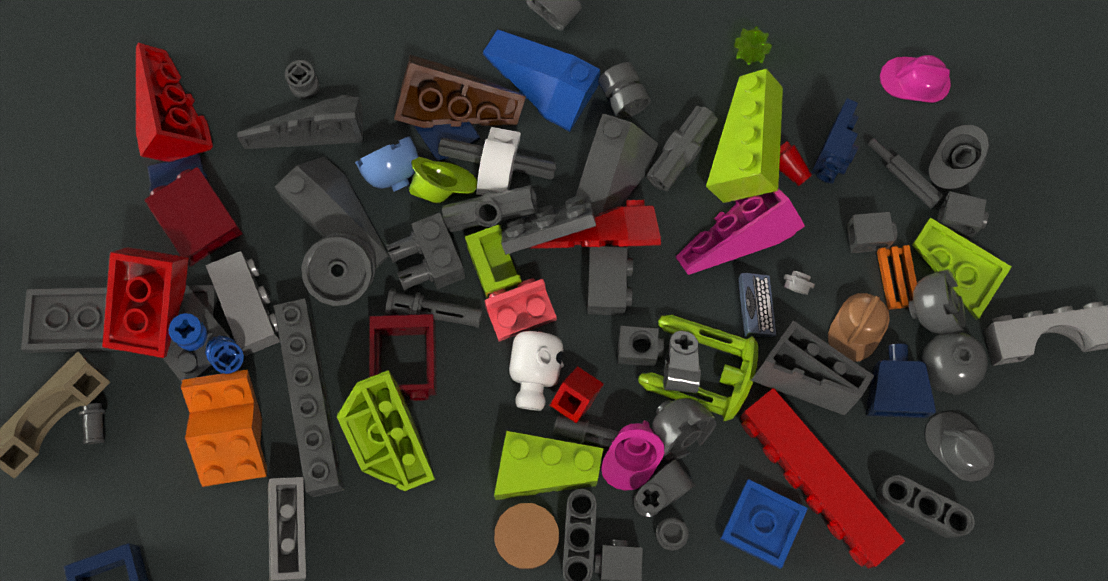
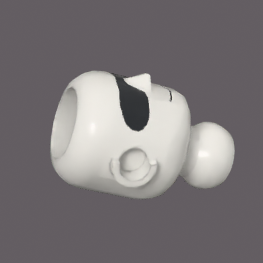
M523 331L514 338L509 374L513 381L521 384V389L515 398L518 408L541 411L546 403L545 396L543 395L544 387H553L558 384L560 370L564 367L562 362L563 343L559 337L544 332Z

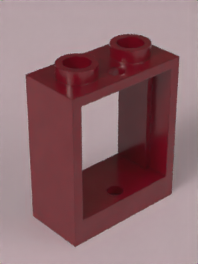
M434 315L370 316L369 378L382 373V336L427 335V384L398 386L403 397L410 396V400L425 401L429 400V396L437 395L436 321Z

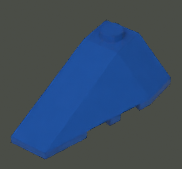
M501 30L496 31L483 51V55L519 89V93L526 95L525 99L528 98L545 119L569 132L599 86V68L574 55Z

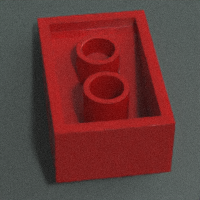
M130 247L110 252L102 347L161 358L167 357L171 343L168 329L171 321L179 314L186 289L189 257Z

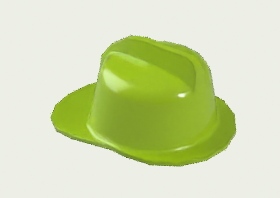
M422 157L413 159L411 162L412 168L415 171L409 187L411 195L433 203H441L453 192L472 193L477 189V179L474 175L458 165L432 161Z

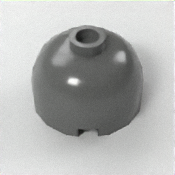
M949 269L935 272L922 278L915 286L913 300L909 301V310L912 318H918L923 327L937 334L964 330L962 327L966 326L963 300L961 296L957 297L953 287L958 285Z
M963 331L935 336L924 347L922 352V362L926 364L930 385L939 392L944 391L953 395L966 393L974 389L983 380L988 368L987 353L983 345L974 336Z
M691 398L663 402L656 410L657 415L653 420L651 428L654 434L663 441L664 457L671 462L690 454L685 448L692 445L696 440L699 446L703 444L716 427V421L712 413L700 402Z

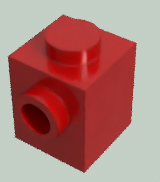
M577 366L564 380L550 406L577 423L591 407L604 383Z

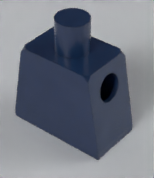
M906 344L889 345V360L879 361L872 369L874 377L870 382L866 416L928 418L936 413L925 362L908 361V345Z

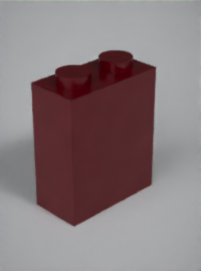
M198 167L181 172L175 181L167 186L162 185L151 191L150 196L144 199L180 256L189 257L188 265L190 267L243 234Z

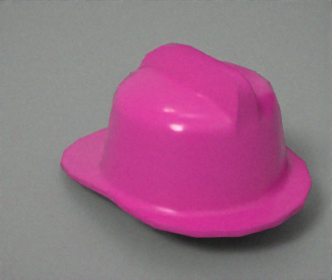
M923 55L918 58L896 57L889 60L882 67L880 73V82L884 90L893 97L905 100L935 103L943 100L951 87L950 70L946 68L944 62L933 55Z
M644 420L642 424L635 423L623 427L603 458L601 465L602 475L607 483L616 489L625 491L635 490L645 485L664 456V443L659 436L654 434L648 421Z

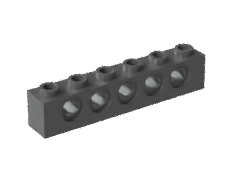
M306 299L274 305L306 493L312 497L343 491L345 490L312 308Z

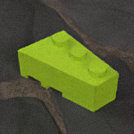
M506 431L494 493L495 500L596 486L603 448Z

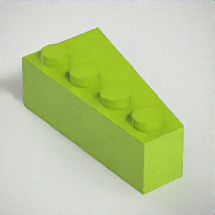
M767 69L739 76L706 187L723 203L778 191L783 87Z

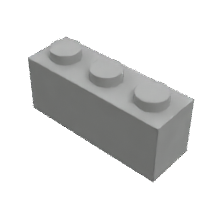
M239 251L206 265L234 339L242 349L243 354L248 356L280 342L275 313L270 314L266 304L271 302L264 285L258 286L255 278L260 274L253 258L247 259L242 251Z
M303 477L269 479V580L305 581Z

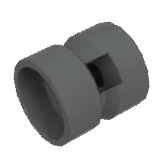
M630 62L620 63L611 67L598 80L605 96L611 98V108L619 119L634 116L651 103L647 90L639 83L640 77Z

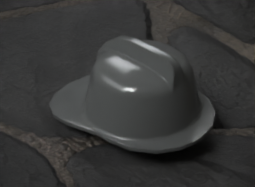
M962 125L948 132L929 166V176L933 183L943 189H955L971 182L986 162L989 149V140L986 133L974 125Z
M939 413L930 419L925 429L927 446L955 476L961 480L972 482L980 481L989 475L994 466L995 455L992 442L986 434L979 431L969 420L957 413Z

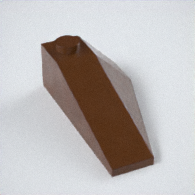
M410 55L394 120L422 128H433V125L451 124V127H461L463 122H470L471 125L480 124L481 126L517 125L526 95L446 65Z

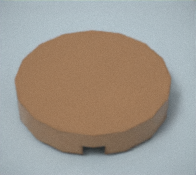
M520 503L508 508L499 517L495 527L494 542L499 555L508 564L519 569H535L546 564L554 555L559 544V528L554 517L545 508L534 503Z

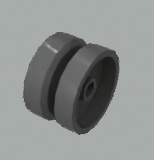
M348 232L331 233L313 244L305 254L301 267L303 282L309 293L320 302L332 306L348 305L359 299L373 283L377 271L376 256L370 245L360 236ZM336 264L343 267L344 272L342 274L336 271L338 268Z

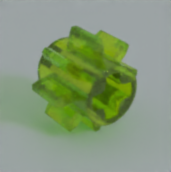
M758 26L749 31L743 28L740 35L741 38H736L734 47L739 48L736 56L737 59L742 58L748 65L757 60L763 63L765 54H769L772 48L771 44L766 43L769 33L764 34L758 29Z

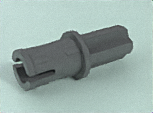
M560 414L557 416L553 430L554 435L557 434L579 440L582 445L586 442L608 449L617 437L618 432L589 424L590 420L575 423Z

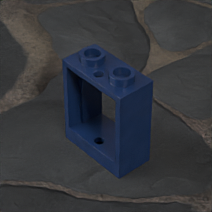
M130 543L63 566L67 581H84L83 579L126 565L130 581H148L140 548L138 545Z

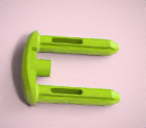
M674 315L661 316L658 320V325L666 333L690 332L697 338L698 343L742 358L743 362L740 369L725 364L719 381L733 386L734 390L730 397H725L700 387L697 393H690L711 401L710 403L683 394L680 391L664 390V376L653 372L642 373L638 378L639 384L648 391L675 400L691 398L700 402L710 412L722 415L724 421L733 419L745 402L753 384L751 380L756 373L758 343L755 338L751 336L745 339ZM701 334H705V335H708V336H711V337H714V338H717V339H720V340L729 342L730 344L725 343V342H722V341H719V340H716V339H713V338H710V337L703 336V335H701Z

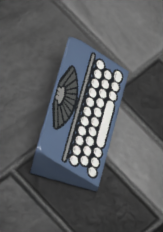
M741 273L738 282L744 337L776 336L770 276Z

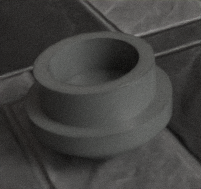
M670 517L662 520L657 526L656 539L662 548L676 551L687 543L689 532L682 520Z

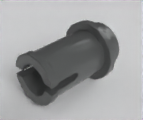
M100 403L82 406V411L79 412V416H82L83 444L85 445L105 442L103 437V414H106V410L102 409V404Z

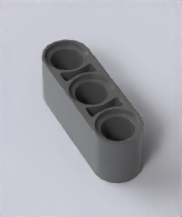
M892 476L881 482L877 487L876 496L881 505L949 539L961 537L970 533L974 528V516L969 509L904 476ZM890 484L896 485L901 492L899 500H895L890 496L888 491ZM920 499L929 503L931 509L929 515H925L920 511ZM951 514L957 516L960 520L961 525L958 531L950 525L949 518Z
M586 489L573 491L567 501L562 570L565 581H573L568 575V568L574 563L582 564L587 570L586 578L582 581H590L593 574L597 503L593 493ZM580 497L586 498L590 503L591 509L585 514L577 513L572 507V502ZM576 530H582L587 533L589 542L584 547H576L571 543L570 535Z

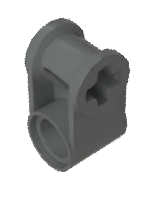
M526 0L531 10L535 11L553 28L562 31L582 9L578 0H535V3L534 0Z
M675 332L670 338L669 350L664 358V390L697 393L701 377L698 340L690 332Z
M675 459L639 489L634 496L633 507L639 515L652 517L670 503L677 501L696 484ZM645 495L647 497L653 495L656 498L653 505L645 506L643 504Z

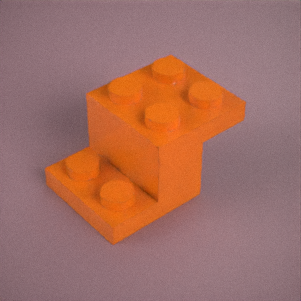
M248 369L235 371L230 374L222 373L183 379L181 390L189 410L185 439L202 487L267 477V465L260 445L263 419Z

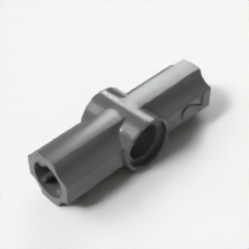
M696 106L679 130L676 129L671 134L663 147V153L656 160L646 177L654 187L660 191L668 192L684 168H688L693 163L702 148L701 144L717 123L718 118L714 116L711 110L704 106Z
M531 185L503 192L488 191L481 197L444 205L442 207L443 221L449 233L481 225L492 227L499 221L537 213L536 193ZM490 204L494 206L497 213H488L483 205Z

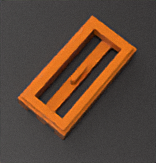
M905 245L902 248L895 246L890 249L879 248L877 250L888 310L909 308L899 255L902 257L910 297L909 301L913 300V291L917 280L910 245ZM888 256H891L895 273V281L897 284L900 299L899 302H896L891 273L887 258Z

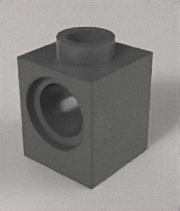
M950 191L941 201L937 222L961 236L972 238L981 229L986 227L989 217L988 211H985L987 200Z
M890 212L855 214L846 224L851 253L875 252L879 248L889 249L897 239V226L895 222L891 221Z
M621 326L617 364L655 366L657 357H663L664 339L658 338L659 328ZM642 340L648 344L649 350L644 353L637 352L632 344L635 341Z

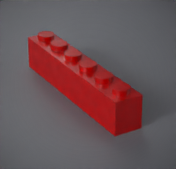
M774 388L743 412L740 418L743 421L741 425L745 432L751 438H758L764 446L762 450L767 458L773 463L778 462L785 470L784 477L795 489L799 487L807 496L805 501L811 510L816 514L821 513L829 522L827 527L833 536L838 540L843 539L851 548L849 553L856 563L862 567L865 565L868 569L876 567L905 542L902 536Z

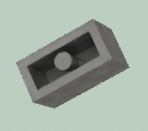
M590 247L587 314L624 316L626 306H632V287H627V276H632L633 258H627L628 247Z

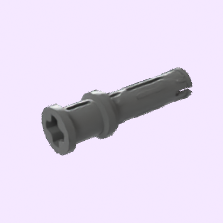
M390 288L385 315L433 314L435 320L479 328L482 308L478 309L428 300L421 293L409 295L398 293L396 289Z

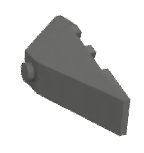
M341 95L239 131L238 139L244 149L364 142L363 108L359 97Z
M602 114L576 196H582L583 198L590 196L594 215L621 206L630 197L639 182L648 174L658 143L632 122Z
M325 156L297 165L275 186L281 199L323 238L337 232H348L360 236L372 248L376 256L377 268L389 257L348 179Z

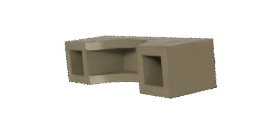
M80 352L71 357L0 428V469L15 479L39 455L43 439L61 417L76 407L87 406L110 383L104 373Z

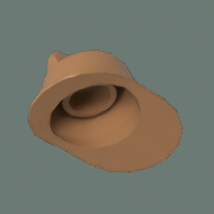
M857 293L850 296L843 303L828 332L829 345L853 362H859L868 358L875 351L888 328L890 321L889 311L880 300V297L868 293Z

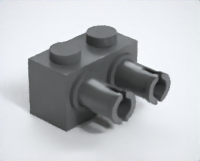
M440 213L412 223L413 231L410 236L386 244L393 263L418 252L419 255L422 254L424 257L422 263L397 272L404 291L428 280L434 281L436 289H440L465 279L462 263Z

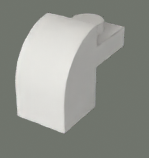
M491 127L481 156L477 195H483L488 191L503 192L509 190L514 160L520 142V132Z

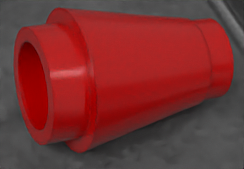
M786 141L780 146L779 171L795 182L797 186H800L812 174L795 144L791 146Z

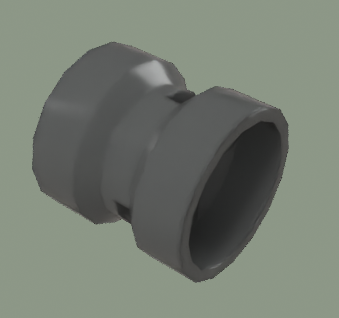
M296 60L285 69V79L292 94L301 100L314 97L319 91L320 84L313 66L305 60Z

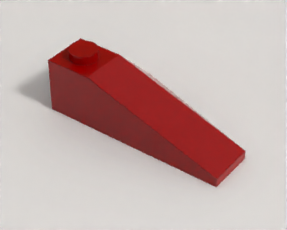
M138 43L136 46V136L140 156L171 162L211 150L213 144L208 123L203 115L198 116L193 107L195 100L191 94H186L179 82L181 76L167 51Z
M626 200V206H617L596 214V226L529 248L575 247V245H581V247L606 246V244L619 245V247L661 245V237L654 206L645 205V200Z

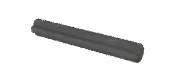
M441 138L438 153L442 156L480 164L484 146ZM516 154L513 171L553 179L556 163Z

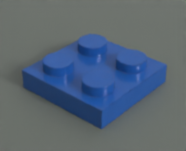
M748 479L720 540L781 569L808 508Z

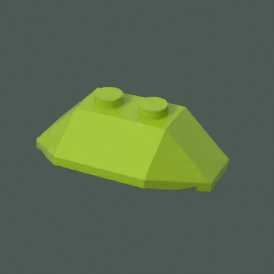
M389 370L357 382L339 411L337 419L361 471L379 480L396 485L397 488L403 491L435 480L419 432L400 388Z

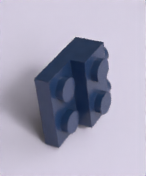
M848 98L838 113L811 173L817 175L821 181L826 183H833L838 173L845 174L849 163L851 164L858 150V146L853 145L858 133L852 131L859 117L854 114L858 103Z

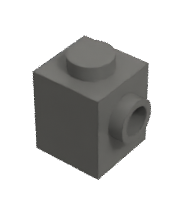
M609 540V546L603 545L601 553H595L594 573H600V581H642L643 548L629 547V541Z

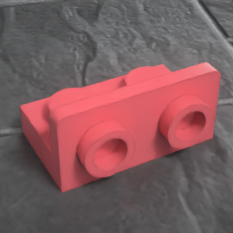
M534 278L525 280L518 284V288L506 291V289L497 290L491 293L488 299L484 300L485 308L498 342L516 336L520 332L529 331L557 320L543 279L537 281Z

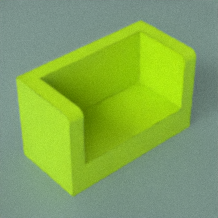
M500 225L465 236L467 249L487 299L491 293L497 290L506 289V291L518 288V284L522 282L520 275L516 273L510 255H505L501 244L502 229Z

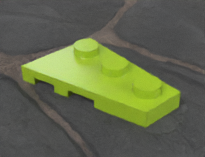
M931 217L927 220L912 244L934 272L947 269L952 272L958 285L953 287L957 297H962L963 305L976 320L980 318L1012 267Z

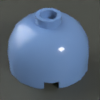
M411 136L399 140L398 144H389L366 155L355 163L366 182L379 189L391 187L393 192L410 184L408 178L415 172L411 162L419 156Z

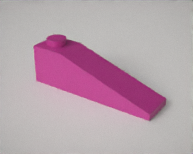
M778 188V191L735 200L736 204L726 214L720 212L714 218L716 224L709 231L700 232L676 256V259L686 273L690 275L780 244L784 240L793 237L805 225L790 199Z

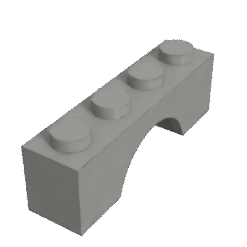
M1094 302L1084 305V309L1073 310L1072 306H1066L1053 310L1052 314L1043 315L1042 311H1033L1024 314L1023 318L1012 319L1011 315L994 318L992 320L993 323L983 330L992 366L1022 362L1034 355L1036 342L1040 335L1044 333L1062 334L1073 340L1082 352L1108 349V305L1104 306L1103 302Z

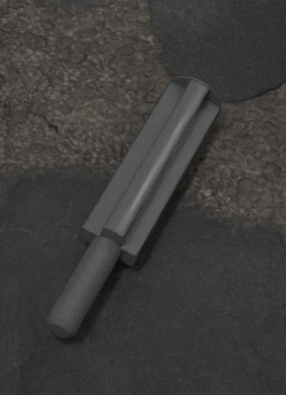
M871 138L868 141V145L888 163L886 168L930 209L942 200L944 195L899 154L894 157L875 138Z

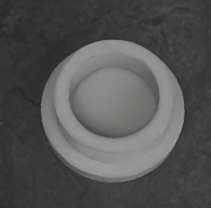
M793 270L792 275L785 274L784 280H786L784 288L803 295H808L809 290L813 289L815 284L809 282L811 276Z

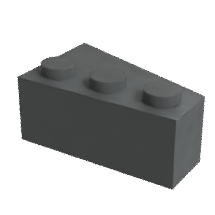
M793 320L751 381L845 416L862 397L874 375Z

